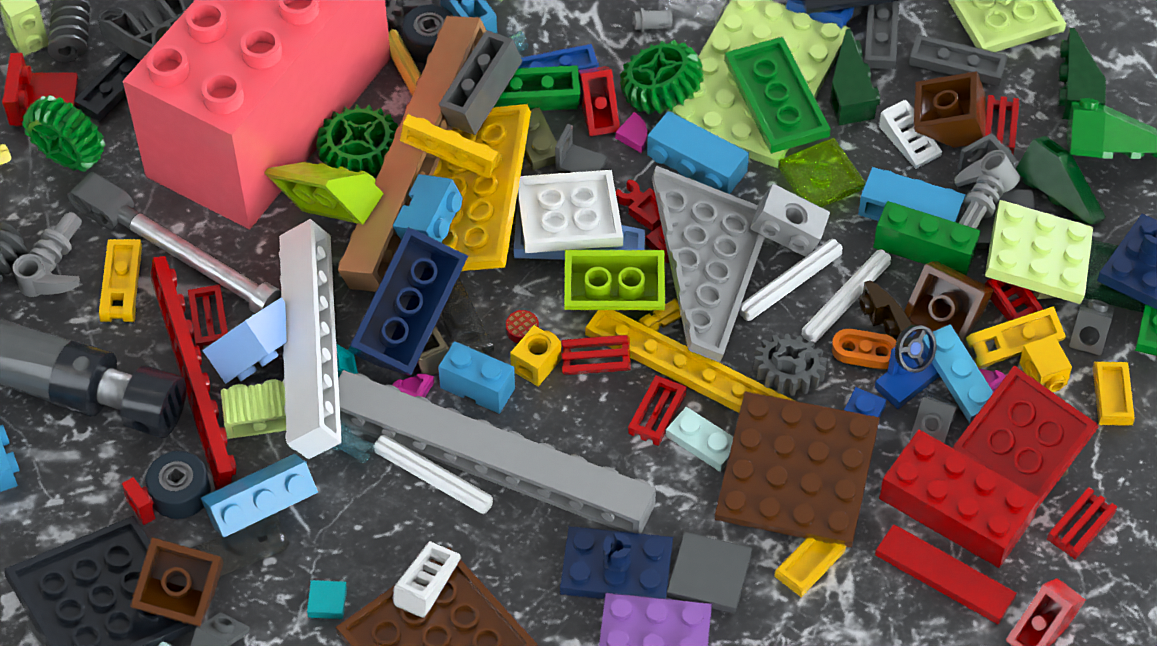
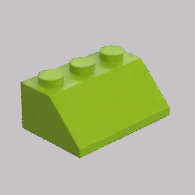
M301 162L267 168L264 173L302 212L362 225L384 194L375 185L376 180L369 173L362 170L353 172L341 166L333 168L324 163L317 165Z
M565 250L564 310H665L664 250Z

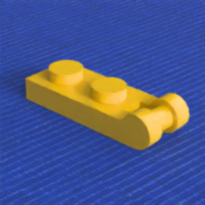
M108 239L99 306L100 322H112V319L135 322V305L142 253L140 239ZM123 300V306H112L113 301Z
M1053 306L975 332L967 336L966 340L969 347H973L977 357L974 360L977 367L982 369L994 363L1021 355L1025 344L1055 335L1059 342L1064 340L1066 335ZM994 340L997 350L989 352L985 342Z

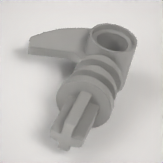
M994 150L989 152L982 159L966 167L955 177V185L957 187L976 182L971 192L964 199V205L967 210L959 224L976 229L982 218H990L994 214L995 206L998 204L1003 193L1014 188L1019 182L1020 176L1004 151Z
M66 213L54 229H45L41 234L42 240L35 244L36 248H33L29 254L22 255L15 260L13 271L19 290L23 295L36 297L41 294H59L79 286V276L54 275L51 273L56 267L55 263H59L62 255H67L72 248L69 240L82 223V220L75 213Z

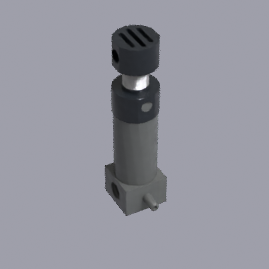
M0 318L1 386L50 401L53 405L90 417L96 416L107 405L121 410L120 416L125 427L159 438H166L172 433L179 421L186 400L187 386L184 377L148 365H141L133 375L117 371V359L113 352L79 341H71Z

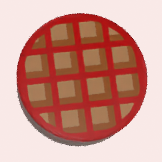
M518 310L511 313L506 320V334L508 338L515 343H519L533 325L539 328L538 318L527 310Z

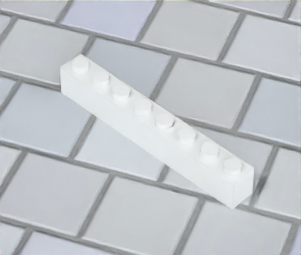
M311 219L279 236L280 283L282 299L285 302L287 340L283 344L284 352L282 354L284 360L283 383L285 387L284 410L286 414L285 438L287 444L293 450L298 451L307 459L341 443L331 236Z

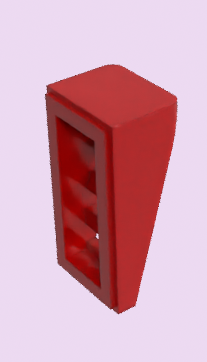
M992 278L985 283V285L994 289L990 300L1008 321L1044 310L1030 289ZM1008 284L1011 289L1003 292L1001 287ZM1016 294L1019 298L1010 303L1008 298ZM1023 303L1028 307L1020 313H1017L1015 310L1016 307Z

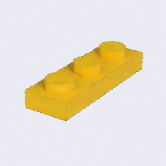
M409 114L402 125L401 142L481 176L490 178L498 152L492 150L489 146L483 143H475L461 137L455 131L444 130L431 124L424 118H416Z

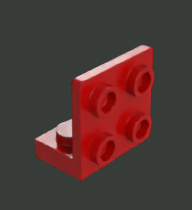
M10 53L2 102L9 125L23 126V116L26 114V110L41 96L48 97L51 95L56 99L60 97L66 103L71 102L75 107L73 100L77 94L78 74L32 73L31 67L26 66L23 53Z

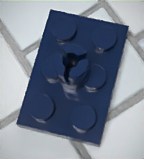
M1142 213L1099 272L1097 281L1157 309V220Z
M569 526L560 595L605 599V594L609 593L666 599L673 537Z

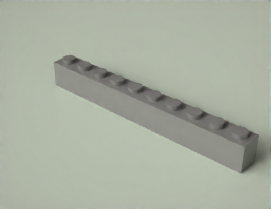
M343 370L338 379L341 425L375 438L386 435L422 456L621 532L641 534L654 509L656 487L651 486L643 479L629 478L619 474L611 467L597 466L587 462L579 455L565 454L557 451L547 443H536L524 438L515 431H504L494 427L486 420L472 419L462 415L454 408L440 407L424 397H414L403 393L395 386L382 385L371 381L367 376L360 373L353 374Z

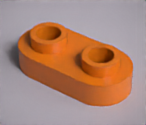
M843 329L838 331L833 337L832 354L838 361L845 364L888 369L891 350L895 347L896 340L886 334L856 329ZM844 348H850L853 351H847ZM882 353L886 356H877L876 354Z

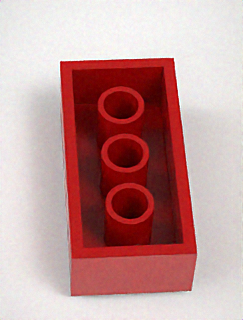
M918 429L883 477L879 499L1000 569L1034 519L1040 497Z

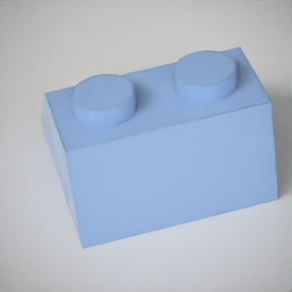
M282 297L202 350L225 384L236 376L240 381L244 380L257 371L254 364L259 362L263 367L279 356L276 349L287 342L284 300Z

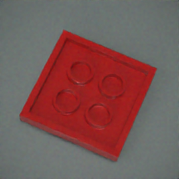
M1013 366L952 448L1040 497L1038 509L1099 428V425L1022 370Z

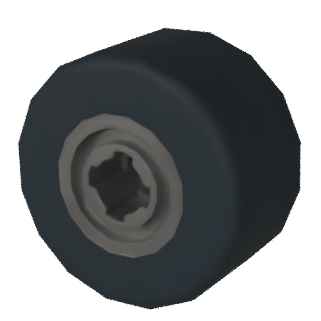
M429 4L416 7L405 15L402 22L403 43L407 47L412 59L417 62L427 63V57L432 52L437 40L438 31L442 28L446 17L453 16L449 10L442 6Z
M172 451L162 454L151 463L146 472L145 484L154 502L152 506L159 514L170 519H184L197 514L204 508L201 498L210 494L211 485L205 464L196 455L186 451Z

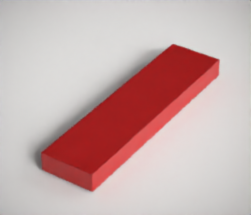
M895 524L892 525L875 552V556L999 625L1017 595L1015 591Z

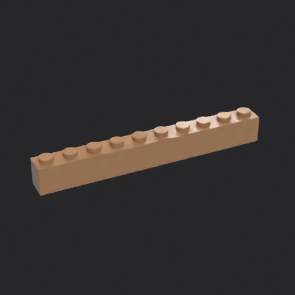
M447 16L442 28L438 31L435 45L427 57L426 66L421 77L417 80L416 89L406 106L404 117L400 126L395 131V138L389 152L385 154L383 166L378 177L375 179V185L384 194L363 225L357 224L355 230L352 231L349 245L344 256L339 261L338 272L349 289L377 292L401 242L393 228V224L402 206H409L412 199L408 194L418 174L433 176L440 158L401 142L402 125L409 114L416 118H424L431 124L444 130H452L453 127L448 125L438 104L486 31L479 17Z

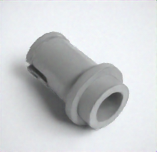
M639 8V11L633 12L634 30L644 32L645 29L672 28L671 9L644 11V8Z

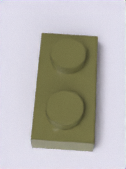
M540 107L530 110L531 115L524 151L533 170L556 163L555 146L557 142Z

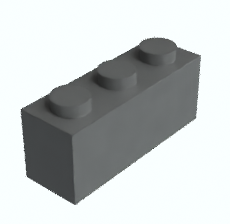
M488 30L485 31L438 104L450 127L473 135L477 134L522 63V58L512 38Z

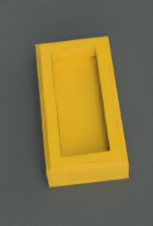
M1094 362L1093 377L1098 424L1133 425L1135 418L1128 362Z
M806 538L775 570L774 577L802 597L846 551V546Z

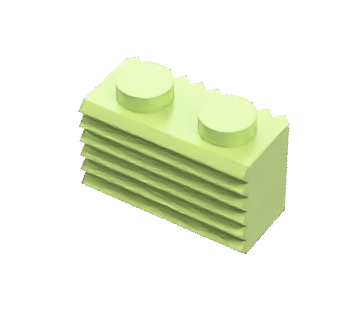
M271 379L265 381L262 385L257 383L255 386L236 384L228 390L224 388L221 390L227 439L286 431V414L284 410L285 387L283 381Z

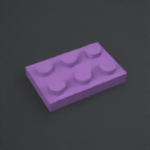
M606 593L599 646H708L712 604Z

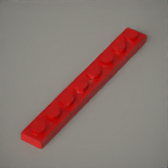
M166 256L153 257L150 278L180 375L185 379L187 386L186 395L215 489L219 490L231 484L232 475H236L235 459L233 455H228L227 453L228 440L224 427H219L217 421L219 419L218 405L215 399H210L208 393L210 392L209 376L207 372L202 373L200 367L202 365V356L199 346L193 345V326L191 320H186L184 316L185 300L183 294H177L176 271L174 268H169Z

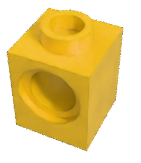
M533 325L510 352L511 366L514 367V373L539 387L562 359L561 341L554 333L548 330L543 331Z
M1055 335L1023 346L1019 364L1024 373L1052 392L1059 391L1067 385L1072 366Z

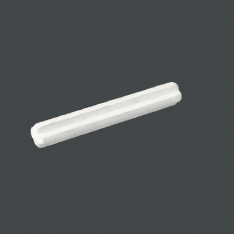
M835 239L828 240L742 302L739 314L746 321H751L841 256L843 249L841 244Z
M882 249L877 250L802 328L801 335L808 342L813 341L816 343L862 295L864 282L869 280L874 282L890 265L891 256Z
M381 435L375 442V453L479 513L485 514L491 508L493 497L490 494L392 438Z

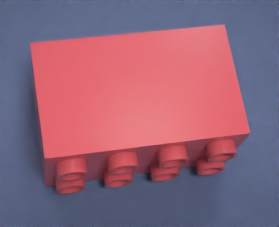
M194 0L123 80L145 176L250 230L281 193V190L264 174L267 168L306 162L317 149L319 128L323 127L324 119H331L333 111L341 114L344 106L349 110L391 59L385 0Z

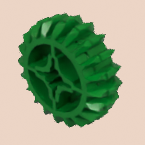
M662 40L659 45L654 46L651 44L650 48L640 49L638 55H631L630 62L623 64L624 71L620 73V88L626 101L631 107H635L638 112L645 110L648 115L652 114L655 110L662 114L666 109L673 111V107L677 105L684 106L686 99H694L693 92L699 91L700 83L704 81L703 65L697 53L692 47H687L685 42L678 44L675 40L669 44Z
M51 95L48 97L41 96L29 106L26 114L23 116L22 125L25 128V134L30 137V142L38 147V151H42L46 158L52 159L63 167H69L73 171L78 169L85 172L98 162L101 154L104 152L105 143L102 140V133L97 131L98 126L90 121V117L85 116L81 109L78 110L71 102L66 103L60 97L56 99Z
M356 104L354 109L348 110L344 106L341 114L333 111L331 119H324L323 127L319 128L316 142L321 163L329 167L339 168L341 166L353 172L362 170L376 179L383 166L385 154L389 152L395 138V131L399 126L394 122L391 114L384 115L382 108L373 111L370 104L365 109H360L358 104ZM383 140L382 144L376 149L378 143Z

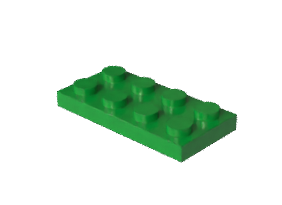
M783 36L725 52L724 61L770 154L830 137L831 129Z

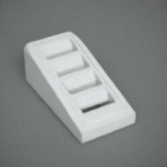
M906 100L882 111L879 122L880 129L915 169L942 155V151L934 139L915 132L914 109ZM907 127L909 128L908 130H906V131H904V132L901 131V130H903V129H905V128H907ZM915 137L918 138L917 140H915V141H913V142H911V143L908 142L909 140H911V139H913V138H915ZM922 146H925L927 148L917 154L915 153V150L921 148Z
M429 541L394 586V604L415 615L424 617L458 564L460 554ZM431 558V559L436 560V561H438V562H440V563H443L444 565H443V566L437 565V564H435V563H433V562H430L429 559ZM423 570H425V571H427V572H429V573H432V574H434L435 576L430 575V574L424 572ZM415 582H418V583H420V584H423V585H425V586H427V587L421 586V585H419V584H417V583H415Z

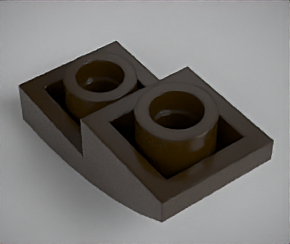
M871 280L864 282L863 293L859 297L862 313L869 316L873 326L883 324L886 335L893 337L897 341L901 332L912 325L909 318L899 304L884 289Z

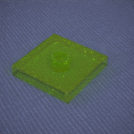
M834 137L778 161V168L795 193L819 207H824L860 192L866 184Z

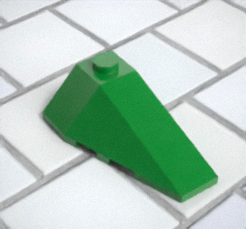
M1082 98L1079 102L1071 101L1066 133L1070 155L1113 158L1114 152H1120L1121 154L1128 155L1130 159H1141V156H1144L1145 153H1151L1153 157L1157 158L1156 128L1110 107L1099 104V101L1094 99Z

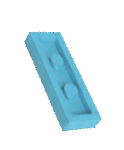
M950 324L933 331L936 338V353L932 364L966 419L971 423L994 392ZM926 334L922 342L924 351L928 355L929 338Z

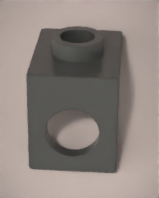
M567 124L555 146L556 170L564 173L602 171L607 162V156L573 145L572 125Z
M990 133L961 150L958 169L963 171L966 167L994 150L1004 151L1015 169L1018 161L1013 156L1011 150L1006 145H1002ZM979 149V151L972 158L968 159L969 155L973 151Z
M1083 299L1069 347L1101 356L1115 308L1100 300L1090 299L1088 301ZM1091 326L1098 330L1099 340L1096 343L1086 344L1080 339V331L1084 327Z
M926 393L922 397L909 440L920 429L945 444L958 404Z
M219 613L202 623L201 627H196L191 646H230L246 636L250 627L223 613Z

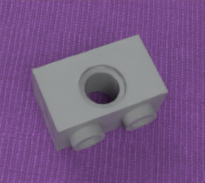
M772 183L759 201L750 229L806 257L821 241L830 212Z

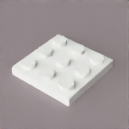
M612 170L520 176L517 197L525 253L623 246V232Z

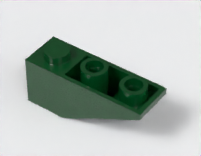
M1070 27L1067 40L1062 39L1060 45V58H1065V63H1061L1059 69V82H1064V88L1060 87L1058 106H1063L1062 119L1069 120L1071 101L1079 102L1082 98H1089L1099 101V104L1105 105L1106 78L1076 29Z
M851 29L845 30L830 97V104L839 126L875 119L876 107L880 105L881 101L878 88L873 87L871 83L870 67L868 63H863L861 44L859 40H854Z
M1047 136L1033 139L1016 167V171L1022 176V181L1032 188L1042 190L1048 195V200L1053 204L1069 209L1073 212V217L1083 224L1093 225L1104 221L1106 216L1070 152Z

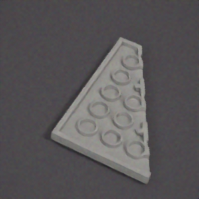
M656 166L652 176V183L688 350L720 363L764 240L763 235L750 229L758 205Z

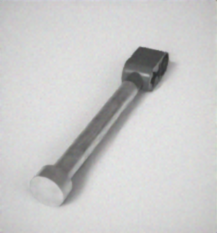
M89 172L67 194L70 203L82 214L110 230L114 229L119 223L247 300L250 311L255 314L282 297L281 290L268 282L258 285L134 210L135 203L127 192L94 172Z

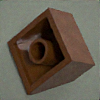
M977 71L916 81L915 132L954 148L968 146L985 137L986 95Z
M933 261L925 264L904 312L912 325L925 326L932 332L951 324L964 345L966 337L972 333L981 319L994 289L940 262Z
M152 537L130 607L201 627L214 596L224 560L221 556Z

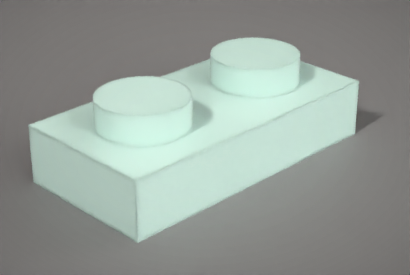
M685 407L666 429L667 438L720 472L726 467L734 437L696 412Z

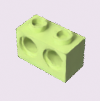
M0 0V13L6 33L19 53H23V56H26L48 46V37L36 0Z

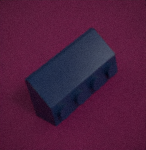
M408 227L348 351L376 366L411 376L468 256Z

